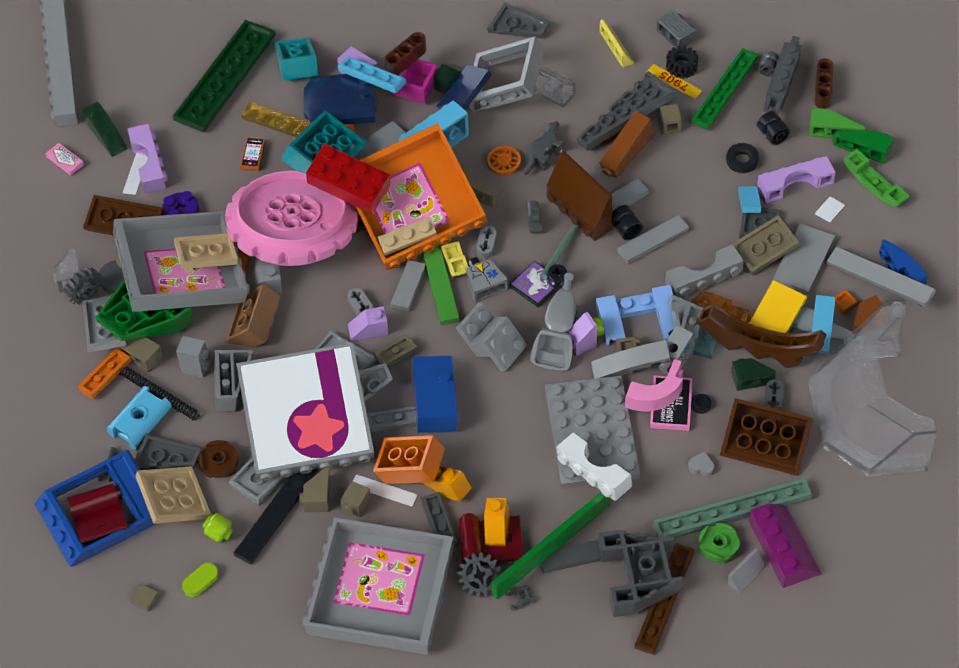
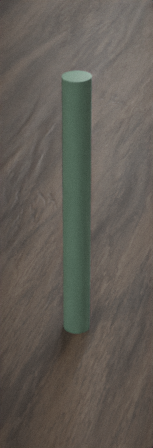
M571 225L541 273L543 279L548 278L549 268L557 264L578 230L576 225Z

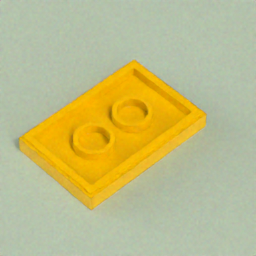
M773 280L749 324L770 331L788 333L805 304L807 296Z

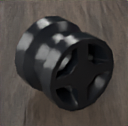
M552 265L548 270V283L553 288H562L564 285V275L567 273V270L563 265Z

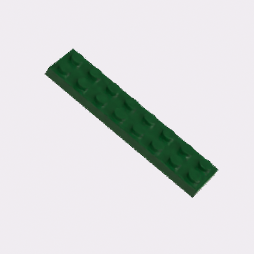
M244 20L174 113L173 121L205 132L276 36L275 31Z

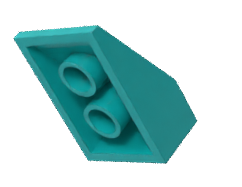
M309 37L274 42L283 80L294 81L296 78L302 77L309 79L318 75L316 55Z

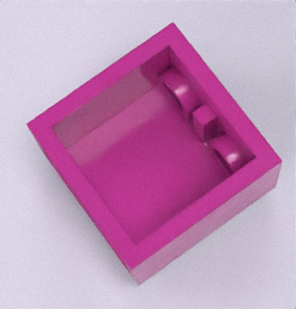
M419 59L404 70L401 76L406 79V84L397 93L392 92V95L425 104L438 80L437 64Z

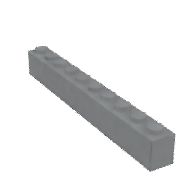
M40 0V4L43 3V6H40L41 16H44L41 19L42 28L45 29L42 33L44 42H47V44H44L45 55H48V57H45L46 67L49 68V70H46L48 81L51 82L48 84L49 94H52V97H49L50 107H53V110H50L51 119L56 122L57 128L77 125L78 116L65 0Z

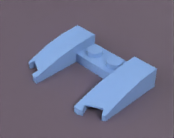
M671 286L652 288L651 293L616 299L615 295L596 298V309L598 316L603 321L606 345L609 346L610 340L615 341L616 339L626 338L621 318L653 312L657 314L663 338L667 341L670 336L668 333L675 328L669 302L670 297L673 295Z

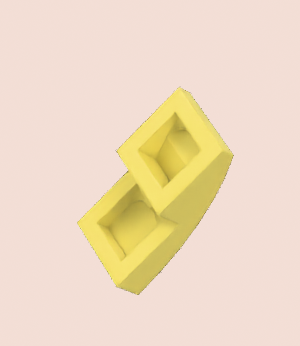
M459 241L442 245V255L451 277L465 275L468 264L465 255L462 253Z

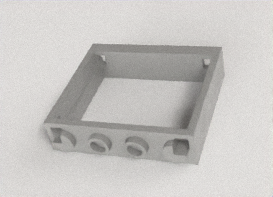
M536 36L476 54L473 66L488 70V66L526 56L520 81L486 91L481 89L468 106L473 113L533 96L545 49Z

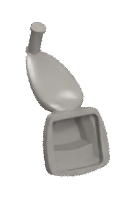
M571 273L564 275L565 280L562 289L551 299L545 314L547 329H542L539 332L531 351V362L549 370H568L572 359V337L566 333L572 328L576 314L575 297L571 286L574 276Z

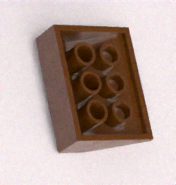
M562 151L547 183L546 196L551 203L557 205L559 210L571 219L574 225H578L586 236H590L596 241L612 230V195L565 151Z
M735 398L720 456L797 476L813 419Z

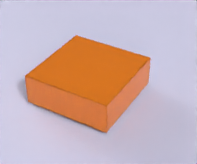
M846 289L834 296V306L842 314L847 313L858 305V301Z

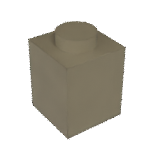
M678 104L660 106L659 119L663 134L681 132L682 120Z
M351 481L341 498L342 510L348 515L360 517L371 499L370 488Z

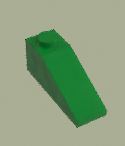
M835 131L833 146L850 152L858 149L867 158L884 164L892 149L894 137L879 131Z

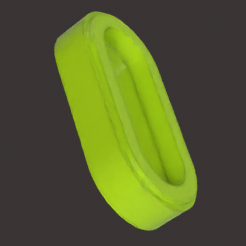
M204 563L184 579L182 583L184 594L188 597L200 595L217 580V567L212 563Z

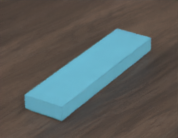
M349 56L338 65L339 71L393 93H397L406 84V79Z

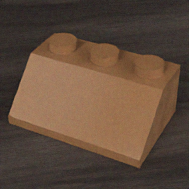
M264 284L250 290V293L246 296V302L237 304L225 342L248 347L264 344L269 338L268 333L274 322L275 311L279 307L280 295Z

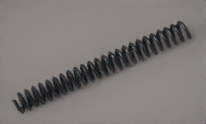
M127 367L123 374L120 371L121 376H124V378H127V380L132 381V383L141 388L142 386L148 387L150 393L159 399L167 398L174 409L180 411L189 419L194 421L199 418L200 415L198 414L193 419L198 412L197 409L195 410L179 398L177 399L176 396L174 397V395H171L162 387L159 388L158 385L156 386V384H153L144 376L141 377V374L138 375V372L135 373V370L132 371V369Z

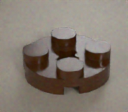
M215 440L206 444V448L200 451L198 461L206 477L221 478L235 473L239 458L234 446L232 447L224 440ZM217 456H220L221 459H223L220 462L214 461L216 460Z

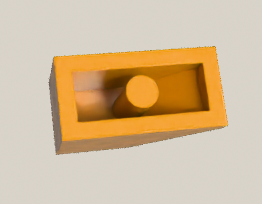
M486 498L484 514L486 545L506 546L510 515L507 498Z

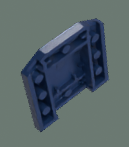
M348 74L314 76L304 88V117L312 123L326 110L344 125L376 122L375 85Z

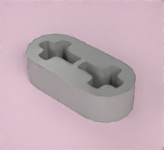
M484 226L480 230L476 253L481 259H488L493 255L497 240V231L493 226Z
M354 288L348 292V303L357 316L363 312L362 307L365 310L373 308L372 303L361 289Z

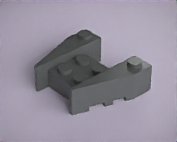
M623 530L598 533L601 562L623 559L628 585L610 587L609 599L613 617L635 614L682 591L683 577L671 578L666 557L667 552H673L674 537L660 535L658 537L645 536V533L637 532V534H631Z

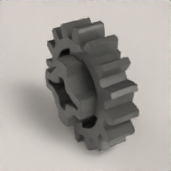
M86 267L84 271L80 269L79 272L73 274L72 279H68L69 283L64 286L66 289L63 293L69 302L80 305L83 300L93 298L92 294L98 292L97 288L101 287V275L93 267L90 269Z
M482 552L479 553V557L472 553V559L464 558L466 561L465 565L459 564L463 569L457 572L458 575H462L458 582H464L462 589L469 588V595L474 591L476 592V597L480 596V592L487 596V590L492 591L491 583L487 586L486 580L492 574V581L500 576L497 574V571L501 567L494 566L497 560L490 561L491 555L489 554L486 558H483ZM479 561H484L491 567L484 568L480 565ZM472 563L473 569L470 574L466 575V570ZM476 565L481 572H485V575L482 576L483 584H481L478 578H474V574L477 573ZM474 581L478 583L480 589L470 586L468 582Z

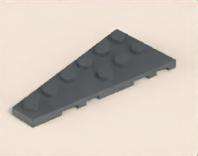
M647 71L642 81H637L631 91H626L609 107L610 111L606 115L602 114L598 118V123L590 125L577 138L578 143L587 151L595 148L601 142L622 131L635 111L647 115L663 104L670 102L671 99L677 96L675 90Z

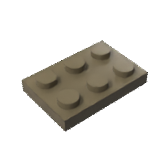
M779 215L731 244L735 247L743 259L744 265L752 275L800 246L799 241Z

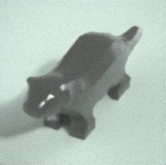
M558 121L549 123L545 133L531 144L528 153L529 165L524 170V175L531 172L535 164H538L545 171L550 166L546 161L554 151L557 155H560L564 151V141H558L557 139Z

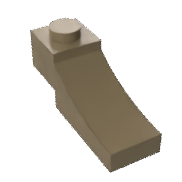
M459 162L478 201L494 208L497 203V191L481 183L472 174V167Z

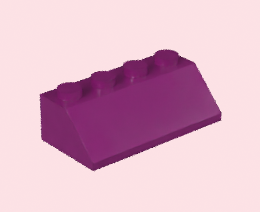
M768 503L750 510L749 523L783 588L821 574L786 507Z

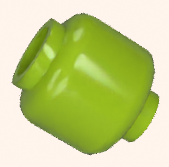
M220 513L210 514L202 526L204 534L217 543L222 542L223 539L227 541L233 533L231 529L232 521Z

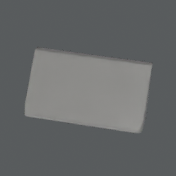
M756 548L729 574L728 586L737 593H741L765 568L764 562Z

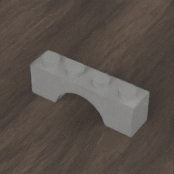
M730 245L716 251L715 263L708 269L696 271L681 265L666 272L665 283L671 286L673 295L679 298L686 297L697 290H703L714 283H720L731 276L739 275L743 272L744 261L735 247Z

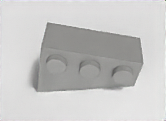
M215 350L214 384L216 411H236L241 396L236 363L252 361L253 350Z

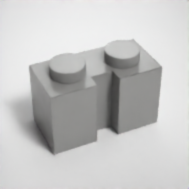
M182 336L176 351L181 373L203 378L211 364L205 341Z

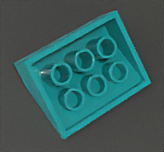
M325 110L289 144L281 160L294 170L306 173L324 143L355 158L367 146L368 142Z

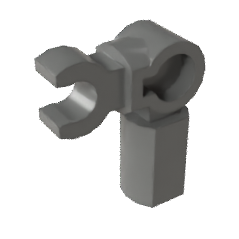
M538 201L527 202L530 234L542 233Z

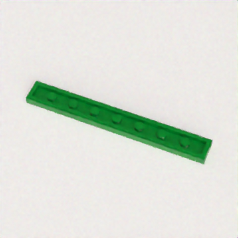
M602 492L598 493L491 582L492 596L498 600L610 506V497L604 496Z

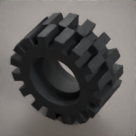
M679 45L677 49L673 47L672 51H668L666 68L670 75L673 76L675 74L676 78L681 76V79H684V76L689 78L690 74L693 76L697 72L698 54H696L695 50L692 51L691 47L686 49L687 46L683 45V48H681ZM678 60H685V61H687L688 63H686V64H679V63H677L676 61H678Z

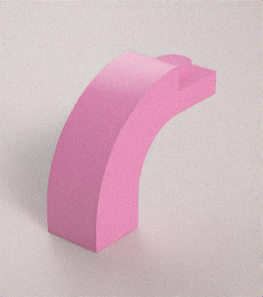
M674 359L667 377L659 384L643 385L632 381L625 396V408L648 412L662 409L674 402L682 391L684 370L681 369V361Z

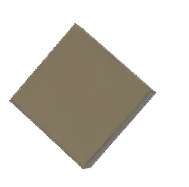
M140 584L131 597L130 602L149 611L158 598L159 593Z

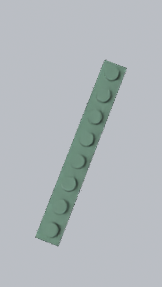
M805 478L659 518L653 520L652 525L657 537L658 535L676 537L704 529L707 526H715V523H726L750 516L751 509L768 503L786 506L811 499L812 493Z

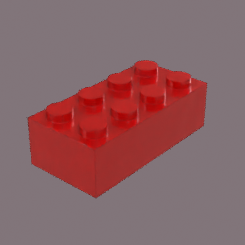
M325 143L306 171L308 184L370 214L374 213L390 186V174Z

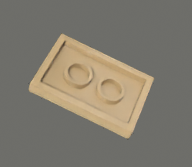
M228 233L174 238V245L181 269L237 265L238 263L234 244Z

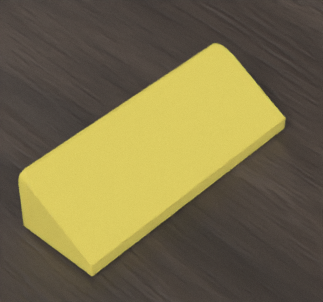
M603 19L600 20V34L620 65L624 68L634 64V61L611 26Z

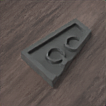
M504 2L489 25L488 33L543 38L550 27V21Z
M146 434L135 457V461L140 470L192 467L195 469L201 448Z

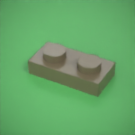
M405 334L377 350L374 354L380 364L386 363L389 368L417 352V346Z

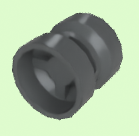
M772 51L764 52L758 66V71L764 76H772L779 56Z

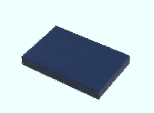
M466 65L437 104V107L441 109L444 105L454 100L466 110L492 73L483 68Z

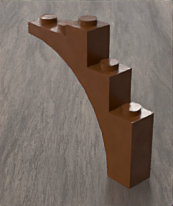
M717 304L703 308L697 321L700 327L726 349L732 350L742 346L756 359L771 355L785 368L800 364L803 359L802 356L820 351L824 346V340L827 335L822 330L801 334L766 330L736 318Z

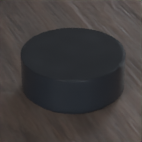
M705 394L695 395L692 398V409L699 414L707 413L711 408L710 397Z

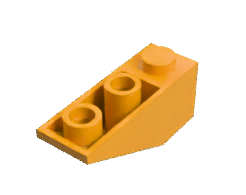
M439 465L435 481L423 483L437 493L440 492L445 498L458 502L472 488L462 471Z

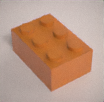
M433 435L384 438L373 472L385 484L434 482L445 447Z

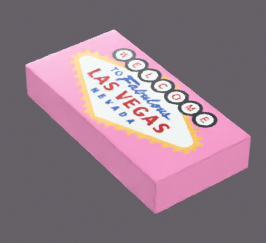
M59 143L45 153L46 158L70 176L84 166L81 159Z

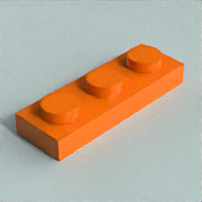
M115 348L77 386L78 390L93 400L131 362V357Z

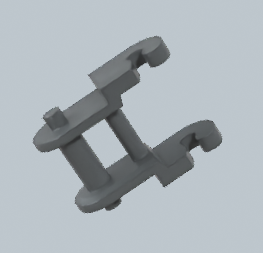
M523 586L518 589L513 587L510 589V592L507 591L505 593V596L516 594L519 597L520 602H517L516 606H510L512 611L521 609L523 605L532 603L535 600V597L529 593L530 586ZM525 593L527 598L522 599L521 594Z

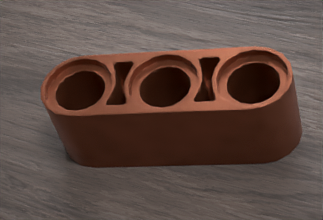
M415 32L385 56L386 71L399 75L424 55L427 50L425 35L421 32Z
M822 58L817 62L814 103L817 108L827 109L831 104L833 62L830 59Z

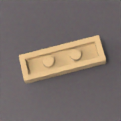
M429 216L378 237V240L386 256L437 235Z

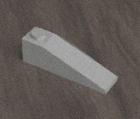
M249 256L245 271V282L249 284L250 290L264 284L275 293L283 292L279 265L261 261L255 256Z
M386 363L358 371L364 401L393 381Z

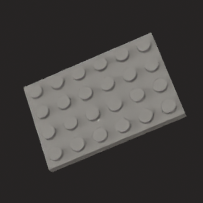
M622 376L545 385V395L561 488L590 485L581 475H576L569 466L561 464L557 458L556 447L572 433H575L587 442L589 451L587 460L591 464L599 467L617 464L631 474V479L640 478L628 408H625V391Z

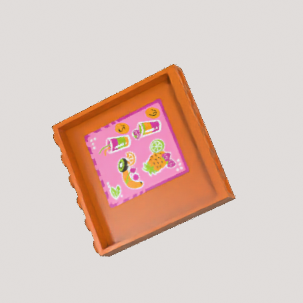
M439 123L360 160L390 174V186L373 214L356 207L386 270L395 269L404 261L414 260L417 255L423 252L428 253L440 244L445 245L452 238L464 236L469 230L473 228L478 229L487 222L486 215ZM430 216L437 235L386 256L384 255L378 240L379 236Z

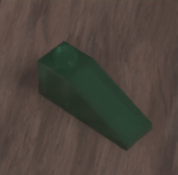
M99 102L82 109L87 126L111 157L128 149L107 112Z

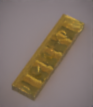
M249 102L241 114L242 119L296 138L311 124Z

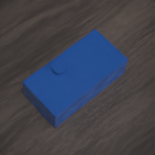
M452 356L413 357L412 376L417 433L457 431L458 415Z

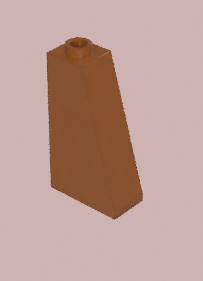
M638 111L633 113L599 162L605 175L609 177L612 175L618 178L655 136L651 118Z

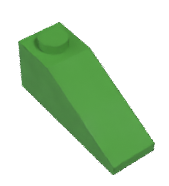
M812 108L809 136L834 138L835 131H865V126L832 110Z

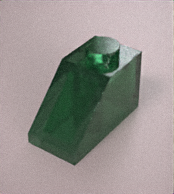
M442 64L433 75L434 90L446 94L463 71V68L454 64Z
M741 358L732 361L731 373L737 391L763 387L770 380H775L776 378L775 370L752 358Z

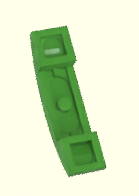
M858 149L844 158L843 161L855 178L881 201L893 207H898L909 198L910 195L897 184L892 186L869 165L870 160Z

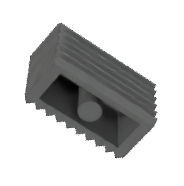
M672 10L657 19V31L675 48L679 45L683 48V45L687 46L695 41V27L692 24H688L681 14H677Z

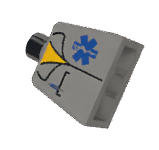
M474 257L469 261L470 267L466 269V275L475 303L508 290L507 278L491 260L480 262L478 257Z
M676 325L666 341L670 361L662 362L658 367L665 374L669 373L674 359L681 361L682 368L695 350L694 334L679 325Z

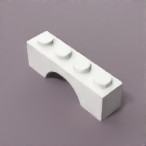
M575 433L569 435L556 447L559 462L569 466L576 475H581L591 486L600 489L604 496L616 501L632 487L631 474L617 464L608 467H599L591 464L587 460L589 456L587 442Z

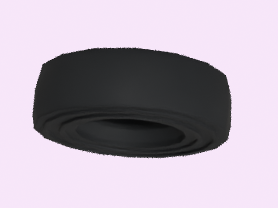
M747 143L732 145L726 154L728 167L738 173L753 171L759 162L758 151ZM738 154L748 155L749 160L747 162H739L735 157Z

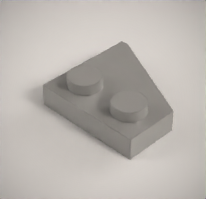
M672 295L669 302L674 327L679 325L692 332L695 343L700 330L697 321L703 307Z

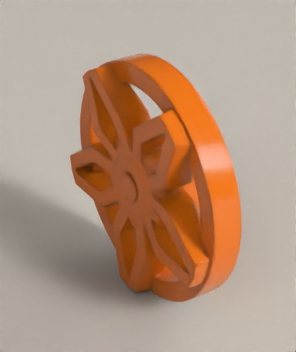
M499 146L489 152L487 165L491 172L509 176L519 169L521 156L513 147ZM511 152L514 153L517 156V158L511 157Z

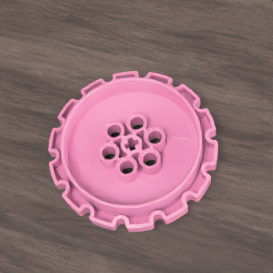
M294 170L270 173L251 181L246 187H241L232 196V202L228 203L225 213L227 233L233 242H238L240 250L249 256H255L261 261L282 266L311 264L334 255L337 249L341 250L352 240V233L356 232L358 225V213L354 205L308 184L306 173Z

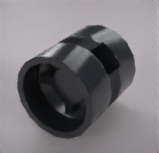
M775 111L763 114L757 121V127L766 135L771 145L782 143L790 134V129Z
M621 205L613 210L612 224L624 240H631L641 233L643 225L628 205Z

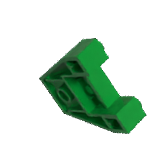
M124 279L97 314L96 320L120 341L178 333L193 322L192 307L132 312Z

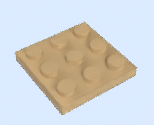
M192 467L137 471L135 476L154 524L207 519L211 514Z

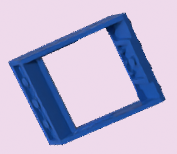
M129 450L45 490L34 503L70 567L155 525L135 476L140 468ZM108 472L115 485L119 486L121 495L136 522L128 525V528L116 531L84 548L59 504L57 497Z

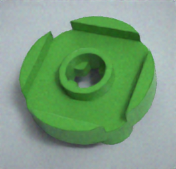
M715 523V526L705 527L699 536L700 554L713 562L728 563L730 559L736 556L739 550L740 540L736 535L737 532L734 528L724 523ZM720 539L723 545L717 546L714 541L718 542Z

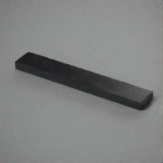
M312 470V472L307 474L293 473L287 479L234 551L235 557L250 565L254 562L300 499V493L303 492L304 484L317 474L316 470Z

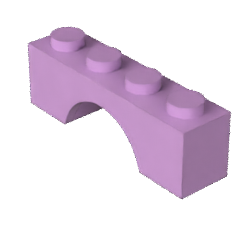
M149 124L128 128L133 153L143 154L149 158L146 164L138 169L144 193L147 194L166 189L165 181H168L166 171L161 170L164 165L162 157L157 156V154H160L158 143L154 144L153 142L156 140L154 130L150 131Z
M827 156L815 158L811 161L801 162L790 167H783L776 171L758 175L757 188L765 203L782 199L784 189L794 182H806L816 188L834 184L835 170Z

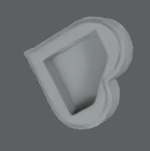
M704 451L688 461V470L693 474L700 473L703 476H709L714 471V464Z

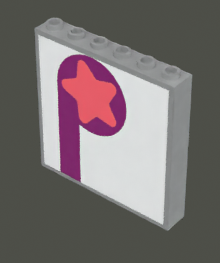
M353 342L236 363L257 480L269 481L277 476L290 477L293 473L307 474L315 469L322 470L325 467L331 469L332 466L336 465L345 467L353 462L367 463L371 459H375Z

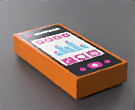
M247 137L240 165L242 170L259 171L265 139Z

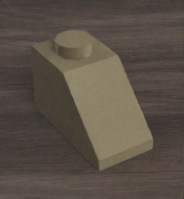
M147 337L126 340V346L117 347L131 357L132 363L146 372H149L163 357L161 345Z
M329 467L323 468L304 484L303 492L300 493V505L304 506V512H329Z

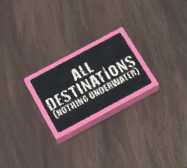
M654 375L653 385L661 383L667 376ZM682 377V391L678 398L662 409L651 411L650 428L689 431L693 378Z

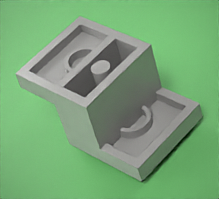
M483 302L478 303L456 327L475 356L491 357L500 371H506L528 346L508 317H493Z

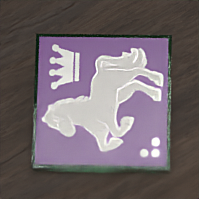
M536 261L531 263L510 283L512 290L536 307L541 306L559 289L551 287L548 283V278L543 279L541 277V273L545 268Z

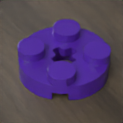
M189 191L172 194L163 200V215L200 212L198 200ZM184 207L183 211H180L177 208Z

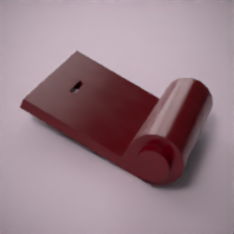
M112 483L67 498L81 543L128 528L118 499L122 497L119 486L114 487Z
M466 513L459 518L462 564H466L465 557L469 560L472 559V553L479 557V553L482 552L483 558H486L489 554L491 555L490 561L496 559V563L516 561L524 556L519 515L509 517L506 546L486 545L484 520L479 521V518L474 514ZM479 561V563H480L481 566H482V565H489L488 563H486V562H484V561Z

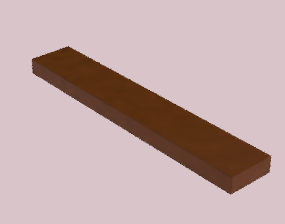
M675 543L668 561L671 578L683 577L684 581L695 549ZM679 592L650 606L634 649L652 655L655 654Z

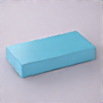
M739 186L738 194L742 213H761L757 186Z

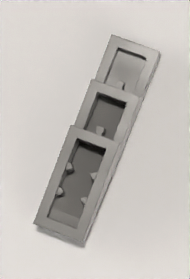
M663 340L610 354L591 361L594 379L630 374L633 373V370L651 367V364L670 361L667 342Z

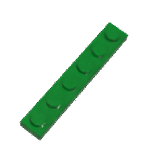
M744 48L740 50L692 118V124L706 130L710 128L757 61L758 54Z

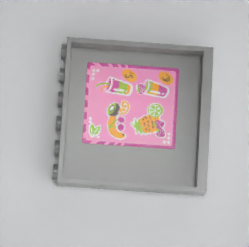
M225 211L114 219L113 235L132 312L246 302V296L250 293L249 284L245 282V270L241 269L242 260L241 257H238L237 244H234L238 258L237 265L181 269L174 245L175 237L227 233Z
M334 518L332 525L328 526V541L323 544V560L318 562L317 571L319 574L318 578H314L312 587L314 593L308 599L309 611L303 617V626H305L307 635L428 655L453 554V537Z

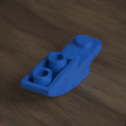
M882 240L879 255L882 260H885L887 268L926 285L928 276L921 266L903 249L887 240Z

